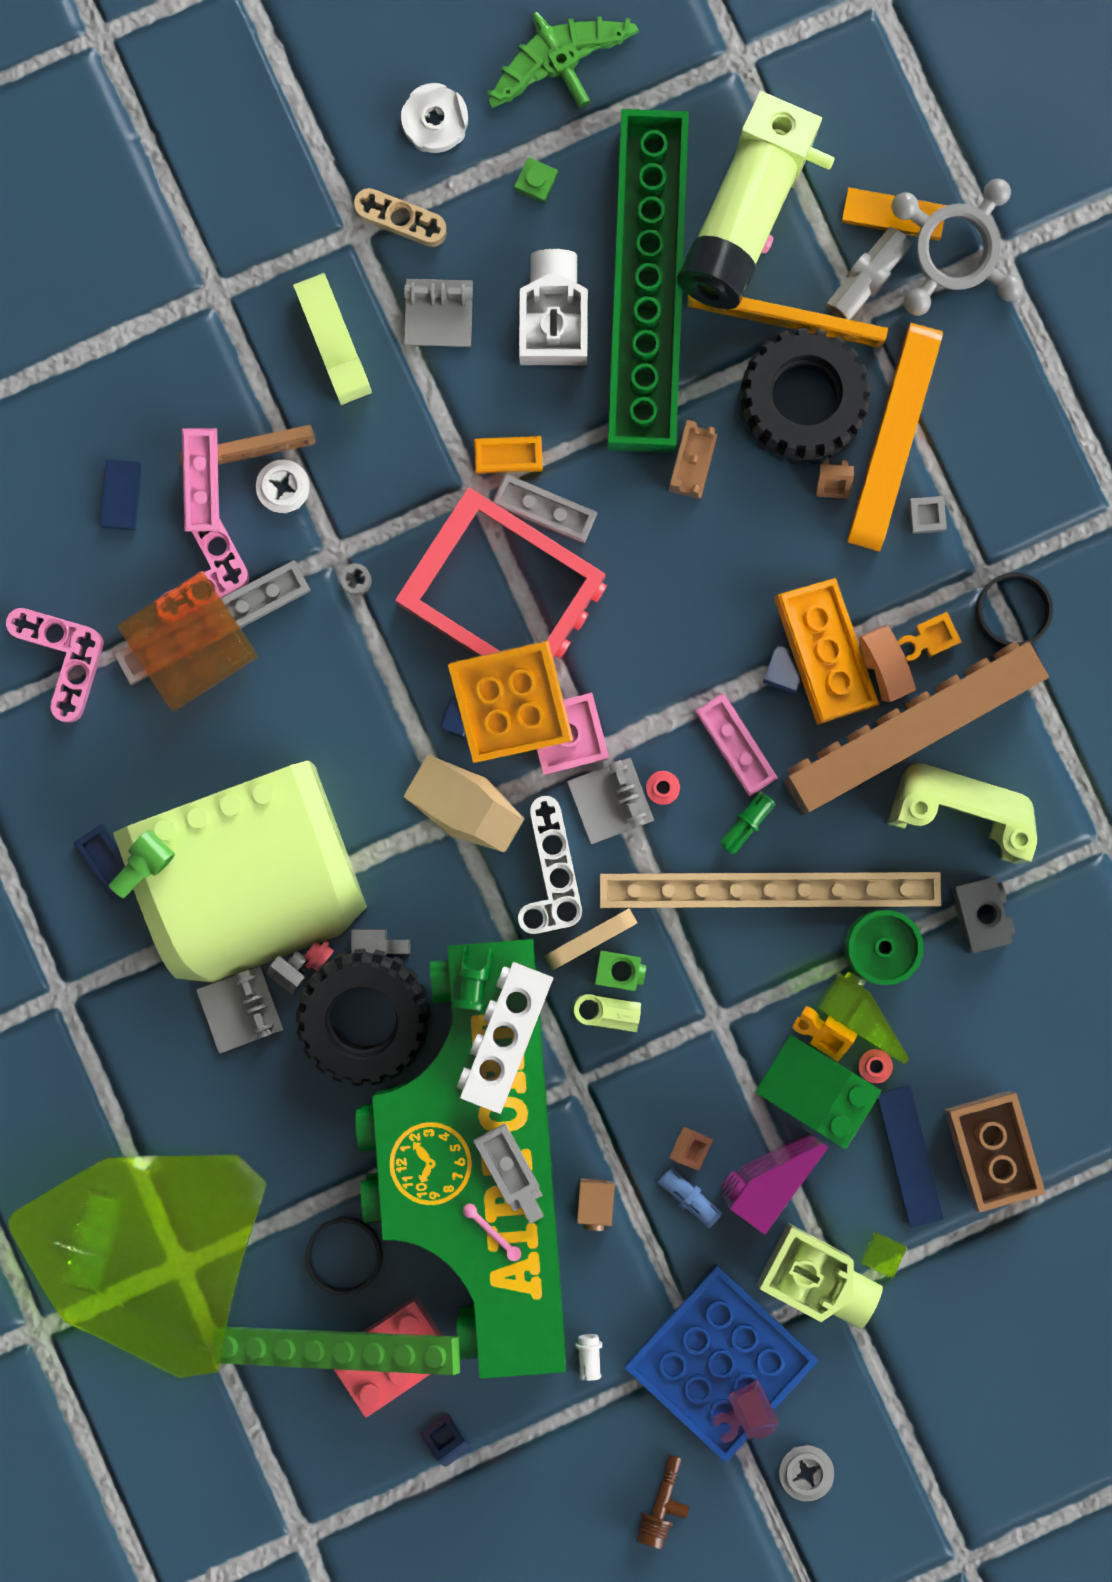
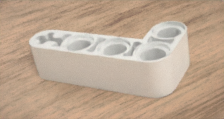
M550 796L537 798L530 808L548 900L525 905L519 912L518 923L525 932L530 934L573 926L580 920L582 915V907L559 803ZM542 803H547L549 808H555L556 812L550 814L552 826L558 823L560 830L549 829L539 834L538 828H545L544 818L536 816V811L541 810ZM549 836L558 837L563 844L561 851L555 855H550L543 849V842ZM556 869H563L569 874V883L563 888H556L550 882V875ZM563 902L572 903L577 910L575 918L569 922L562 921L557 916V908ZM530 909H537L543 915V923L536 929L528 928L524 923V915Z

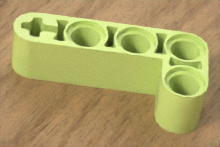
M325 273L294 284L293 286L340 404L343 405L371 394L372 391Z

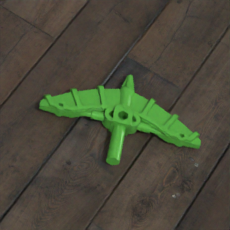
M538 12L533 13L532 18L537 35L526 46L521 43L518 46L520 52L509 67L503 66L500 69L503 75L494 91L488 90L487 96L490 98L489 104L493 109L505 102H511L515 97L521 95L530 84L548 76L550 78L562 77L578 107H586L591 101L574 72L579 59L590 55L592 51L597 49H607L616 44H622L624 40L639 32L636 24L630 23L631 19L629 18L625 19V23L602 21V16L597 17V21L575 23L573 18L568 19L569 24L551 27Z

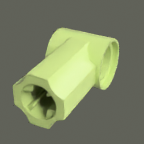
M592 994L581 995L573 1002L572 1015L581 1024L637 1032L641 1013V1003L594 996ZM585 1000L593 1001L597 1007L596 1015L588 1020L581 1017L579 1013L580 1004Z

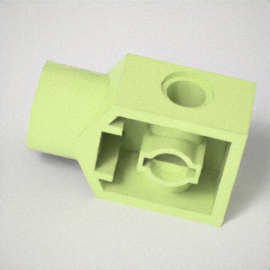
M790 1223L787 1224L756 1283L760 1290L820 1322L831 1315H835L859 1329L864 1328L870 1320L883 1291V1286L854 1271V1261L848 1254Z

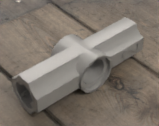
M889 227L868 254L864 253L847 274L845 282L827 302L826 307L831 311V314L835 317L851 320L869 297L873 298L890 277L891 270L900 262L912 245L905 234L898 229Z

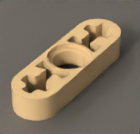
M371 188L361 190L354 199L356 214L364 222L428 247H436L442 244L446 238V223L436 213ZM371 198L375 199V205L385 210L386 203L390 204L385 212V220L381 219L382 213L379 210L371 208L369 213L365 212L362 202L368 203ZM402 209L410 214V220L406 225L397 226L392 223L391 216L396 210ZM416 216H420L419 222L423 226L430 227L432 223H436L439 234L433 233L431 237H427L426 230L417 225L416 232H412L416 224Z
M629 908L543 957L551 971L632 927L637 924V921Z

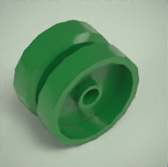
M893 910L871 911L859 916L848 927L843 940L844 958L849 969L861 980L875 985H895L907 980L919 968L924 954L923 938L917 925L906 915ZM883 941H887L885 945L889 949L887 954L880 953L878 949L879 944Z

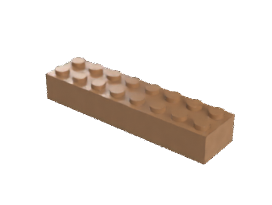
M1017 641L1011 643L993 654L995 661L990 663L985 658L963 671L966 676L965 678L960 680L957 674L934 687L936 694L930 696L928 691L920 694L905 704L906 711L900 713L899 709L896 708L875 721L878 725L876 728L871 730L867 724L847 736L846 739L849 743L841 747L837 741L817 753L819 760L811 764L807 758L788 769L787 772L790 776L784 779L783 782L801 814L805 815L1048 679L1049 675L1030 642L1019 646Z

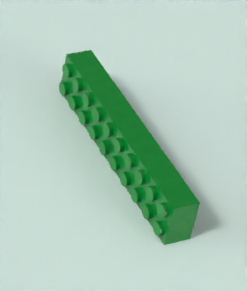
M621 109L607 451L674 453L676 448L682 288L678 284L677 276L683 267L689 111Z

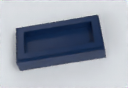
M106 459L100 523L102 528L136 530L142 466L140 462Z
M100 824L73 844L110 899H114L118 895L113 892L109 884L124 869L125 865L118 845L105 826Z

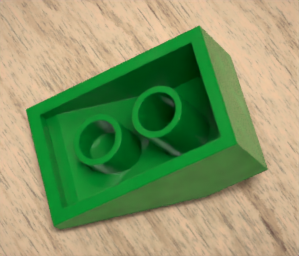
M791 1034L755 1090V1093L844 1149H847L882 1090Z

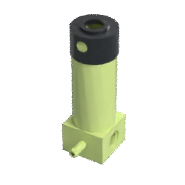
M759 92L742 129L732 163L702 228L690 247L686 261L677 276L678 284L692 298L705 305L719 309H733L740 304L743 292L753 276L755 265L791 187L794 188L806 160L828 170L833 165L835 160L833 156L812 148L822 117L765 92Z

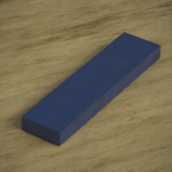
M907 1085L882 1091L877 1100L908 1225L912 1228L944 1220L911 1086Z

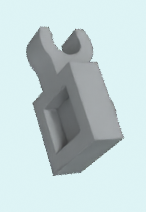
M351 930V953H354L355 949L365 948L366 952L374 953L375 949L384 951V956H387V954H411V940H387V930Z

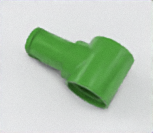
M150 829L147 830L130 847L128 852L131 856L127 859L129 863L109 884V887L118 896L125 898L144 876L148 878L151 874L153 876L159 874L171 862L175 853Z

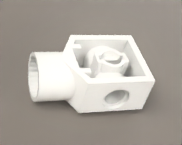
M544 249L535 251L530 255V284L520 288V365L587 366L588 289L577 284V254L575 252L563 249Z

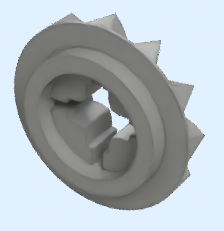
M808 1444L793 1447L782 1458L779 1469L780 1482L784 1490L797 1500H817L823 1497L833 1484L834 1467L832 1461L821 1448ZM800 1460L808 1468L816 1467V1470L811 1473L813 1485L805 1477H797V1474L801 1472L799 1467Z

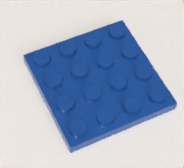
M716 1265L624 1365V1368L726 1463L819 1360L724 1270Z

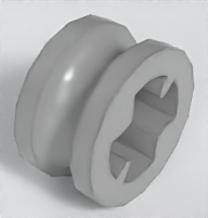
M354 563L343 569L340 581L347 593L359 596L365 594L370 589L372 578L366 567ZM357 571L362 572L360 576L362 579H365V582L357 584L355 588H351L350 585L352 583L349 580L347 581V577L349 575L355 576Z

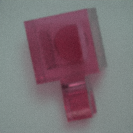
M759 1380L728 1394L734 1410L718 1414L713 1418L715 1426L723 1422L730 1424L729 1432L721 1435L723 1443L730 1442L737 1436L740 1425H742L748 1439L756 1437L759 1440L771 1435L775 1431L774 1427L780 1424Z

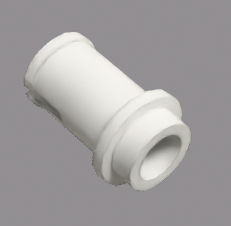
M595 1334L578 1336V1342L575 1343V1348L579 1350V1379L584 1380L585 1377L587 1381L600 1379L599 1349L602 1348V1342L599 1341V1336Z

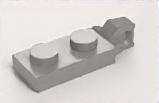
M506 1122L474 1139L473 1141L505 1201L511 1205L513 1211L522 1207L530 1224L542 1218L544 1215L535 1200L542 1196L539 1189L540 1185Z

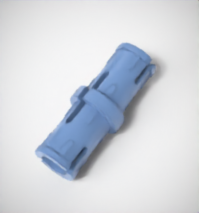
M672 1166L657 1181L659 1185L679 1202V1207L691 1212L708 1229L723 1213L700 1193L701 1189L697 1185L693 1187Z

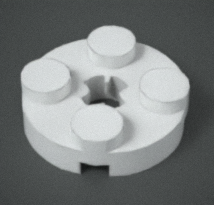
M429 83L416 88L410 94V98L406 101L405 106L403 105L401 121L406 137L414 144L417 150L439 153L447 151L462 142L468 126V111L463 98L457 92L455 93L440 83ZM436 111L438 115H444V120L440 121V124L433 126L432 123H427L425 118H430L429 112Z

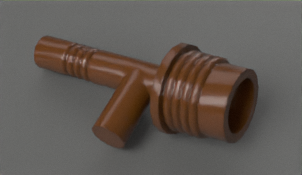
M669 1454L665 1466L666 1470H664L663 1474L664 1477H662L651 1515L640 1512L642 1517L636 1541L662 1549L664 1541L667 1539V1532H669L670 1526H673L672 1522L664 1519L665 1514L668 1513L686 1519L689 1505L670 1499L677 1476L676 1473L679 1471L682 1458Z

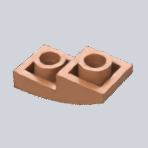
M883 625L858 637L866 669L875 670L882 701L892 702L916 691L905 655L888 625Z

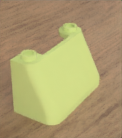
M917 763L905 769L901 776L887 824L901 829H905L907 824L914 826L929 824L937 814L939 805L992 821L993 825L989 838L999 844L1002 851L1001 860L1014 864L1032 862L1037 845L1034 807L1028 797L927 764Z

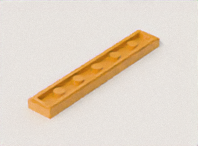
M688 295L686 306L690 308L793 330L808 328V333L816 334L817 329L827 331L826 337L836 338L838 336L845 341L877 348L882 347L888 332L886 327L742 297L740 304L736 308L728 310L705 305Z

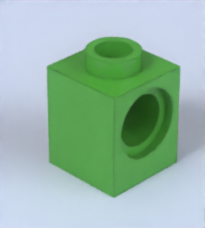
M600 950L595 985L636 991L637 984H644L646 965L640 964L641 957ZM624 961L629 964L631 974L627 980L617 981L613 978L611 969L616 962Z

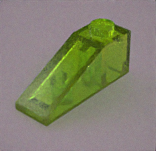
M849 971L846 976L837 973L815 1008L834 1018L900 1063L906 1064L909 1057L871 993L863 988L866 982Z

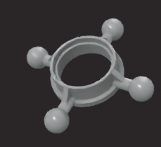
M997 178L986 184L984 188L985 199L978 208L968 204H952L938 209L930 216L918 208V200L913 194L903 192L895 196L891 205L893 214L901 220L911 219L921 227L917 237L916 254L919 265L927 278L920 288L909 291L905 296L904 306L910 314L920 316L929 310L931 306L930 296L938 285L946 289L963 290L974 287L987 279L996 286V293L1000 299L1011 302L1021 296L1023 284L1020 278L1011 274L1003 275L995 268L1000 254V238L997 228L989 215L995 206L1005 204L1010 198L1011 188L1005 180ZM948 218H960L970 222L978 230L983 241V255L979 265L972 273L962 278L950 277L940 272L934 266L929 254V240L933 230L940 222Z

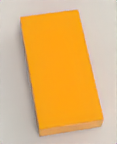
M541 436L474 439L476 474L543 471Z

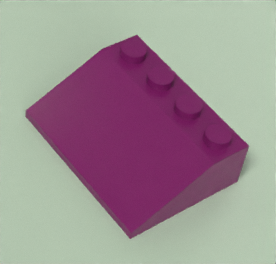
M806 1133L739 1168L737 1173L731 1170L720 1185L723 1188L721 1196L730 1210L765 1235L828 1147L810 1133Z

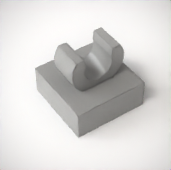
M297 951L288 962L278 956L270 965L267 975L293 996L305 979L300 970L305 966L304 963L307 959Z

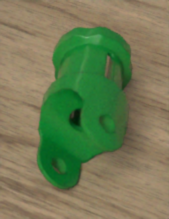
M466 944L462 951L458 976L461 977L458 999L454 1000L453 1006L485 1011L486 1005L483 1004L485 984L487 981H490L493 950L492 948L488 950L485 967L476 971L467 964L469 945Z

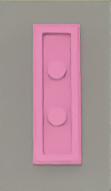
M182 428L185 531H219L217 428Z
M724 693L695 711L749 797L778 779Z

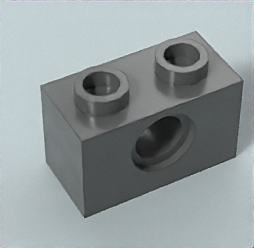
M996 877L950 888L967 953H977L1013 943L1011 936L1015 935L1014 924L1011 916L1005 915L1002 903L1006 902V893L1001 882L997 883ZM982 905H987L992 910V919L987 924L981 923L977 918V910Z

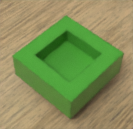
M528 157L514 186V190L545 204L557 179L558 170Z

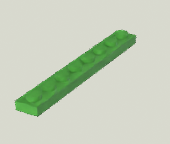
M223 1326L214 1329L215 1362L219 1364L456 1375L460 1373L459 1336Z

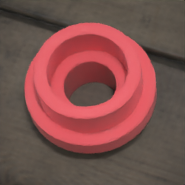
M658 771L648 779L646 792L654 803L667 805L678 797L680 784L674 774L668 771ZM661 781L669 784L670 789L666 794H661L657 791V784Z
M327 940L322 945L316 941L305 954L304 958L309 961L305 965L308 970L312 968L317 972L318 968L334 952L328 946L329 942Z
M871 1049L860 1057L858 1069L860 1075L866 1081L881 1083L890 1077L893 1063L886 1052L879 1049ZM874 1060H879L882 1064V1069L877 1073H873L870 1070V1064Z

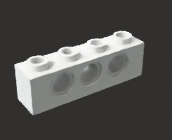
M515 962L512 963L511 968L503 967L496 984L497 987L502 988L501 994L497 1002L490 1000L483 1018L484 1021L489 1022L484 1036L477 1034L470 1054L476 1056L471 1070L464 1067L456 1087L463 1090L461 1099L501 1114L553 977ZM521 992L526 996L527 1007L525 1010L516 1013L507 1007L506 1000L510 993ZM504 1025L513 1030L514 1040L510 1045L500 1046L495 1042L493 1033L497 1027ZM486 1060H495L501 1067L500 1076L493 1080L484 1078L480 1071L481 1064Z

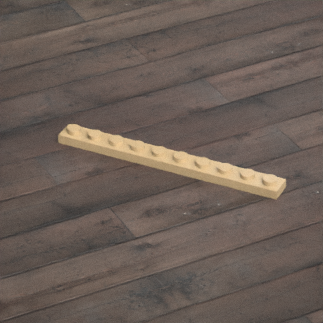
M941 872L600 874V908L941 906Z

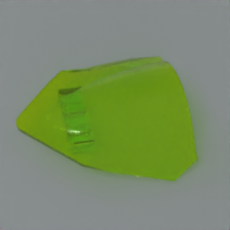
M238 1155L106 1158L16 1210L9 1219V1229L38 1282L64 1322L92 1334L178 1378L217 1373L222 1358L225 1333L239 1272L267 1183Z

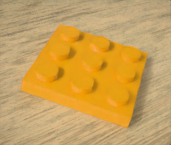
M548 640L448 664L473 763L567 743L573 740Z

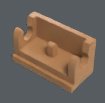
M686 421L669 492L701 500L718 435L715 434V428L709 426L707 429L698 427L694 421Z

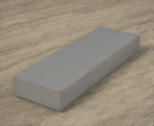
M506 473L493 500V503L512 515L584 545L598 514L594 510Z

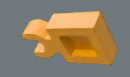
M948 612L917 625L915 629L919 636L906 635L898 640L900 646L904 643H909L913 646V653L905 657L907 662L918 658L924 649L930 658L962 642Z
M808 1006L804 1008L801 1016L796 1018L792 1026L796 1032L812 1036L809 1044L837 1062L851 1047L858 1035L830 1016L823 1021L819 1018L818 1013Z

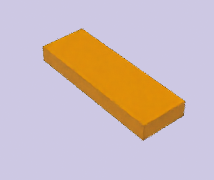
M848 187L841 223L887 231L889 227H892L905 235L918 237L921 229L911 219L901 220L893 214L891 205L895 196ZM918 200V208L928 216L938 209L947 206ZM944 220L933 230L930 237L931 240L940 241Z

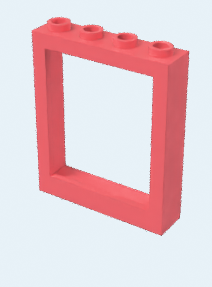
M468 487L395 599L397 605L477 656L499 652V650L421 601L424 593L479 510L586 578L547 639L553 659L555 656L561 659L571 643L567 640L573 628L579 631L589 616L585 609L590 601L593 600L597 603L607 588V585L603 583L606 574Z

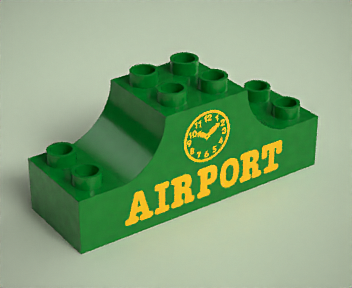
M534 939L468 944L467 964L476 971L485 967L489 948L493 950L490 981H487L485 984L483 1004L486 1005L485 1011L453 1006L454 1000H457L459 995L461 977L458 976L462 951L466 944L447 946L448 960L430 961L433 1003H452L453 1023L441 1051L425 1071L404 1083L382 1087L372 1095L373 1104H365L361 1106V1109H356L358 1151H376L378 1173L367 1174L366 1180H361L363 1222H381L382 1240L403 1241L427 1249L446 1262L460 1277L474 1301V1305L460 1306V1316L457 1317L460 1360L478 1359L480 1379L566 1372V1347L540 1014L501 1114L461 1099L463 1090L456 1088L464 1067L471 1070L476 1056L470 1054L477 1034L484 1036L489 1022L484 1021L483 1018L490 1000L497 1002L501 994L502 988L497 987L496 984L503 967L511 968L512 963L515 962L536 970ZM521 992L510 993L506 1000L507 1007L512 1012H522L527 1007L526 996ZM499 1026L494 1030L493 1038L498 1045L508 1046L514 1040V1032L508 1026ZM486 1060L481 1064L480 1071L484 1078L493 1080L500 1076L501 1067L495 1060ZM505 1122L540 1185L539 1189L542 1196L535 1200L544 1216L531 1224L522 1207L513 1211L511 1205L507 1204L473 1141ZM467 1204L475 1205L477 1213L511 1246L520 1248V1259L517 1261L509 1260L507 1251L473 1218L464 1216V1206Z

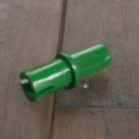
M759 791L743 813L736 815L738 820L720 841L722 848L731 854H735L753 832L757 833L759 831L758 826L776 806V803L766 794L764 795L763 792Z

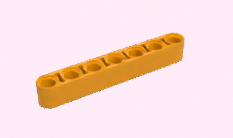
M912 322L909 324L847 543L878 552L882 548L943 331Z

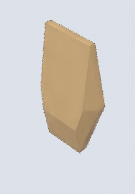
M431 755L426 756L403 796L450 836L501 852H506L525 819L487 778Z

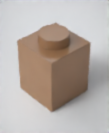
M580 1179L577 1223L584 1224V1230L604 1231V1226H612L614 1181Z

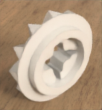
M276 460L267 464L260 471L256 481L257 496L261 503L272 512L287 514L300 509L301 505L308 499L310 482L305 470L297 463L290 460ZM290 474L288 484L296 492H284L279 497L278 489L270 482L282 483Z

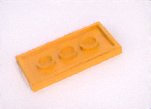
M836 578L781 593L773 597L817 725L878 706L879 702Z

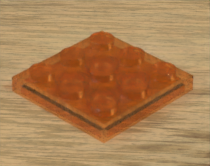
M203 571L117 625L119 631L172 712L177 711L259 658Z

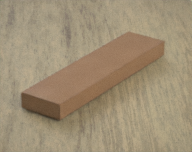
M310 424L218 444V465L314 445L316 443L314 431ZM180 452L178 455L180 465L183 467V454Z

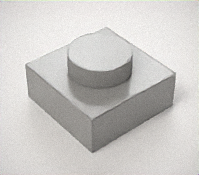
M944 496L911 498L908 501L911 534L944 532L947 530Z

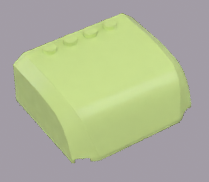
M310 761L290 765L131 824L113 833L125 866L129 863L127 859L131 856L128 850L149 829L175 853L171 862L156 876L151 874L148 878L144 876L133 890L157 951L169 972L176 979L213 983L271 962L278 956L284 957L311 947L316 941L322 943L325 940L338 937L367 908L317 769Z

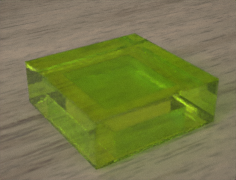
M875 1231L861 1263L893 1278L907 1247Z

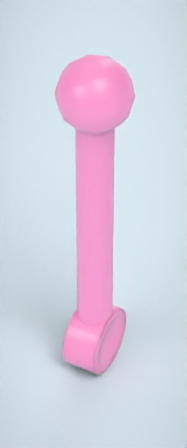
M467 1204L464 1206V1216L473 1218L507 1251L509 1260L517 1261L520 1259V1248L511 1246L477 1213L475 1205Z

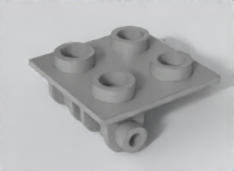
M406 279L404 291L406 298L404 345L471 347L473 280Z
M631 757L613 762L609 766L567 781L591 844L654 821Z
M261 966L240 972L232 977L196 990L219 1054L283 1030Z

